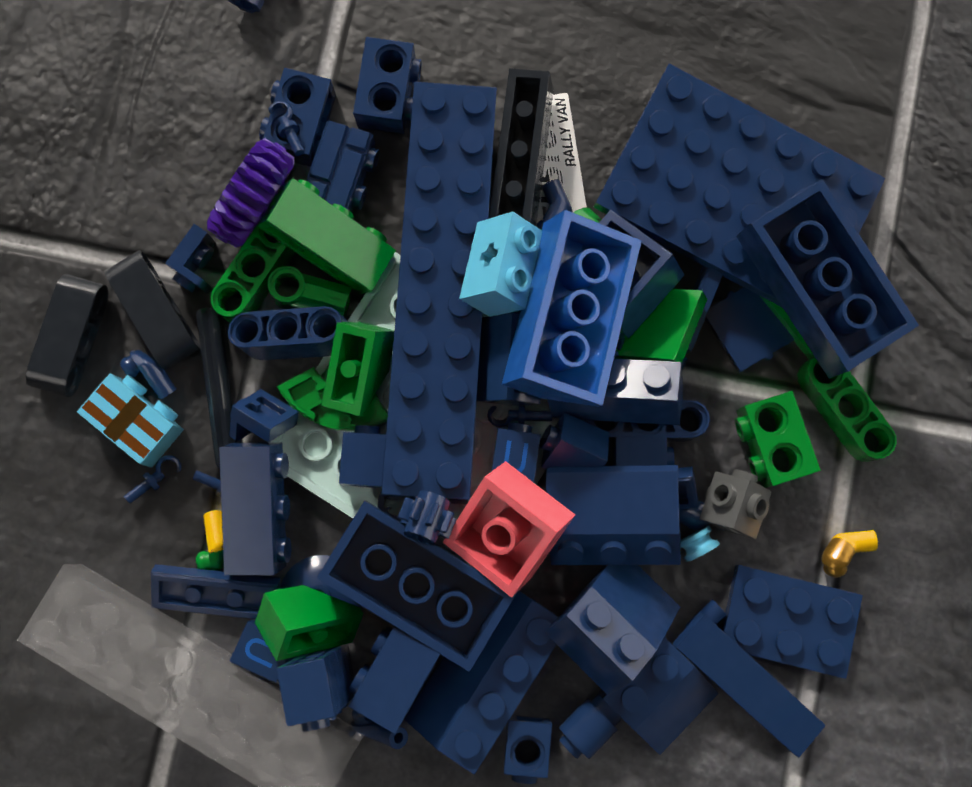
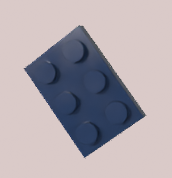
M735 565L725 611L727 616L724 617L722 631L749 655L846 679L863 595L742 565Z

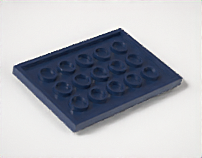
M669 63L593 208L605 214L610 210L614 211L648 237L705 267L717 270L725 278L782 307L736 236L750 223L823 179L859 234L886 178Z

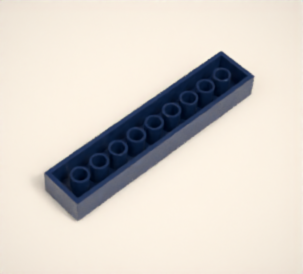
M414 82L381 493L384 499L404 500L407 497L415 500L419 492L425 490L445 497L451 504L467 505L470 500L482 312L459 298L477 222L488 219L497 87Z

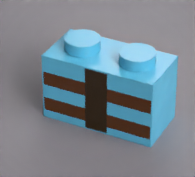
M109 373L77 413L140 465L153 467L184 430L175 422L178 414L160 400L155 405L143 396L147 389L131 376L127 375L122 379Z

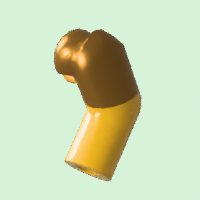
M875 531L839 533L833 536L822 554L824 572L830 577H841L847 572V566L855 553L876 551L878 540Z

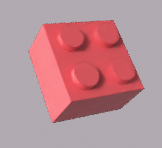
M505 461L483 478L456 520L449 539L445 538L442 543L512 598L533 577L575 514Z

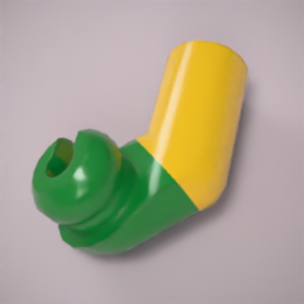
M213 510L203 515L208 551H201L197 554L196 564L198 569L221 571L224 568L222 511Z

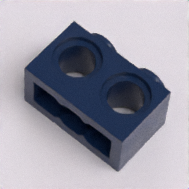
M366 37L353 110L358 128L399 134L405 133L406 121H411L412 84L420 82L422 60L416 59L414 43ZM390 63H397L402 66L393 73L383 70ZM385 100H391L396 103L388 111L377 109L378 104Z
M284 68L281 80H276L273 84L270 98L271 104L277 101H285L293 109L291 120L295 121L299 127L298 139L304 149V153L301 156H295L289 142L281 141L282 138L278 133L280 125L278 119L287 112L284 108L276 109L273 114H270L269 118L265 117L263 119L259 139L266 138L273 143H278L286 149V152L294 157V163L311 167L336 97L331 79ZM299 94L310 95V98L303 104L292 103Z

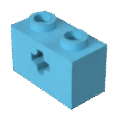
M509 212L477 222L459 299L489 317L526 309L542 230L515 212Z

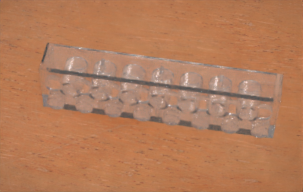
M64 564L17 639L20 643L257 787H335L364 736L357 734L351 725L338 717L330 721V726L313 731L302 732L301 724L287 727L279 682L275 683L230 662L231 653L158 609L151 608V605L83 564Z

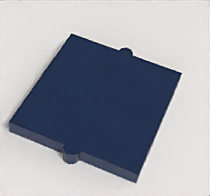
M742 288L735 293L729 291L725 299L709 308L705 318L739 373L762 359L770 360L775 351L795 340L763 299L746 288Z

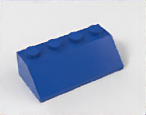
M563 210L543 223L542 236L526 309L520 311L502 385L542 399L597 407L603 406L641 240L568 210Z

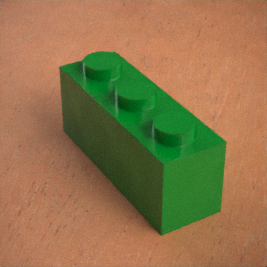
M294 178L284 183L260 219L257 227L343 285L352 287L353 291L358 295L373 291L396 249L386 243V236L371 227L364 228L353 220L354 215L345 207L335 203L332 205L319 196L320 191L311 183L302 179L297 181Z

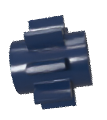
M425 490L420 491L415 500L405 497L398 518L401 519L400 523L406 525L403 534L411 540L429 546H434L439 536L449 539L456 519L453 517L454 512L448 511L451 502L439 494Z

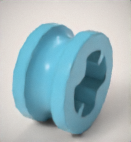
M709 525L681 539V548L686 550V556L684 557L686 562L692 561L720 545L717 539L714 540L710 537L712 529Z

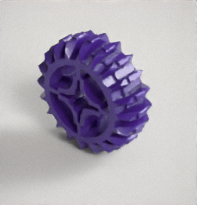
M266 138L256 142L216 202L207 219V230L215 234V237L225 244L229 243L236 248L242 246L294 166V157L286 152L284 147Z

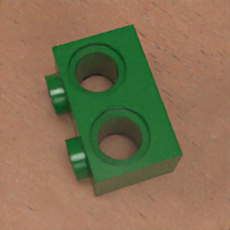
M793 390L745 405L736 410L738 418H735L737 434L742 442L747 441L752 457L748 458L751 474L758 477V481H761L764 488L821 471ZM761 411L768 412L774 417L775 428L772 432H767L760 427L758 416ZM776 450L784 452L789 459V466L785 472L778 471L772 463V456Z

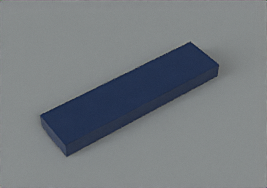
M699 612L673 642L672 645L796 757L799 758L826 726L705 614Z

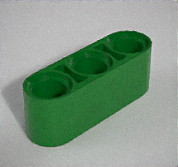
M257 226L211 293L213 309L229 323L241 313L258 310L269 293V276L278 267L287 266L296 253L281 242H270L271 235ZM257 261L265 262L263 273L257 277L248 276V269L253 263ZM233 295H242L241 305L234 311H226L225 303L227 299Z
M815 356L804 362L797 374L798 383L849 454L861 462H870L889 456L895 450L897 444L896 434L853 374L848 371L829 378L827 384H823L816 380L813 374L814 366L820 365ZM841 398L851 402L853 406L851 418L845 417L840 412L838 403ZM867 431L873 433L878 440V447L875 452L870 451L865 446L864 436Z

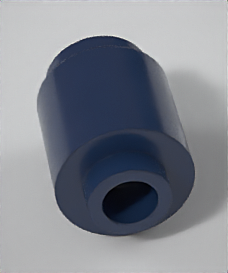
M597 694L592 700L587 698L559 727L564 733L559 741L576 759L582 754L590 759L618 730L616 725L622 718Z

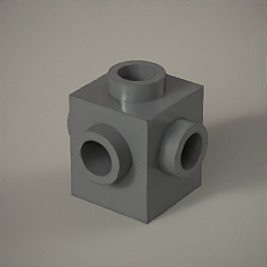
M734 469L732 475L715 471L712 483L707 489L705 503L699 519L721 530L756 539L762 520L768 513L769 499L772 491L757 484L758 477L751 473Z

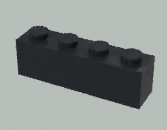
M509 68L489 219L509 212H515L534 226L537 225L554 93L550 71Z

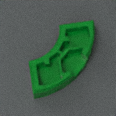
M315 367L277 386L282 396L295 410L312 422L326 428L339 431H354L356 425L379 427L387 424L388 414L377 394H375L363 416L321 406L326 380L321 377Z

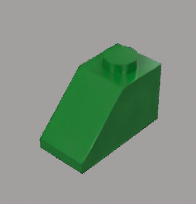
M337 322L321 406L357 416L364 415L389 372L393 352L394 330L362 322Z
M305 585L264 593L255 624L275 660L280 661L353 643L364 613L358 606Z

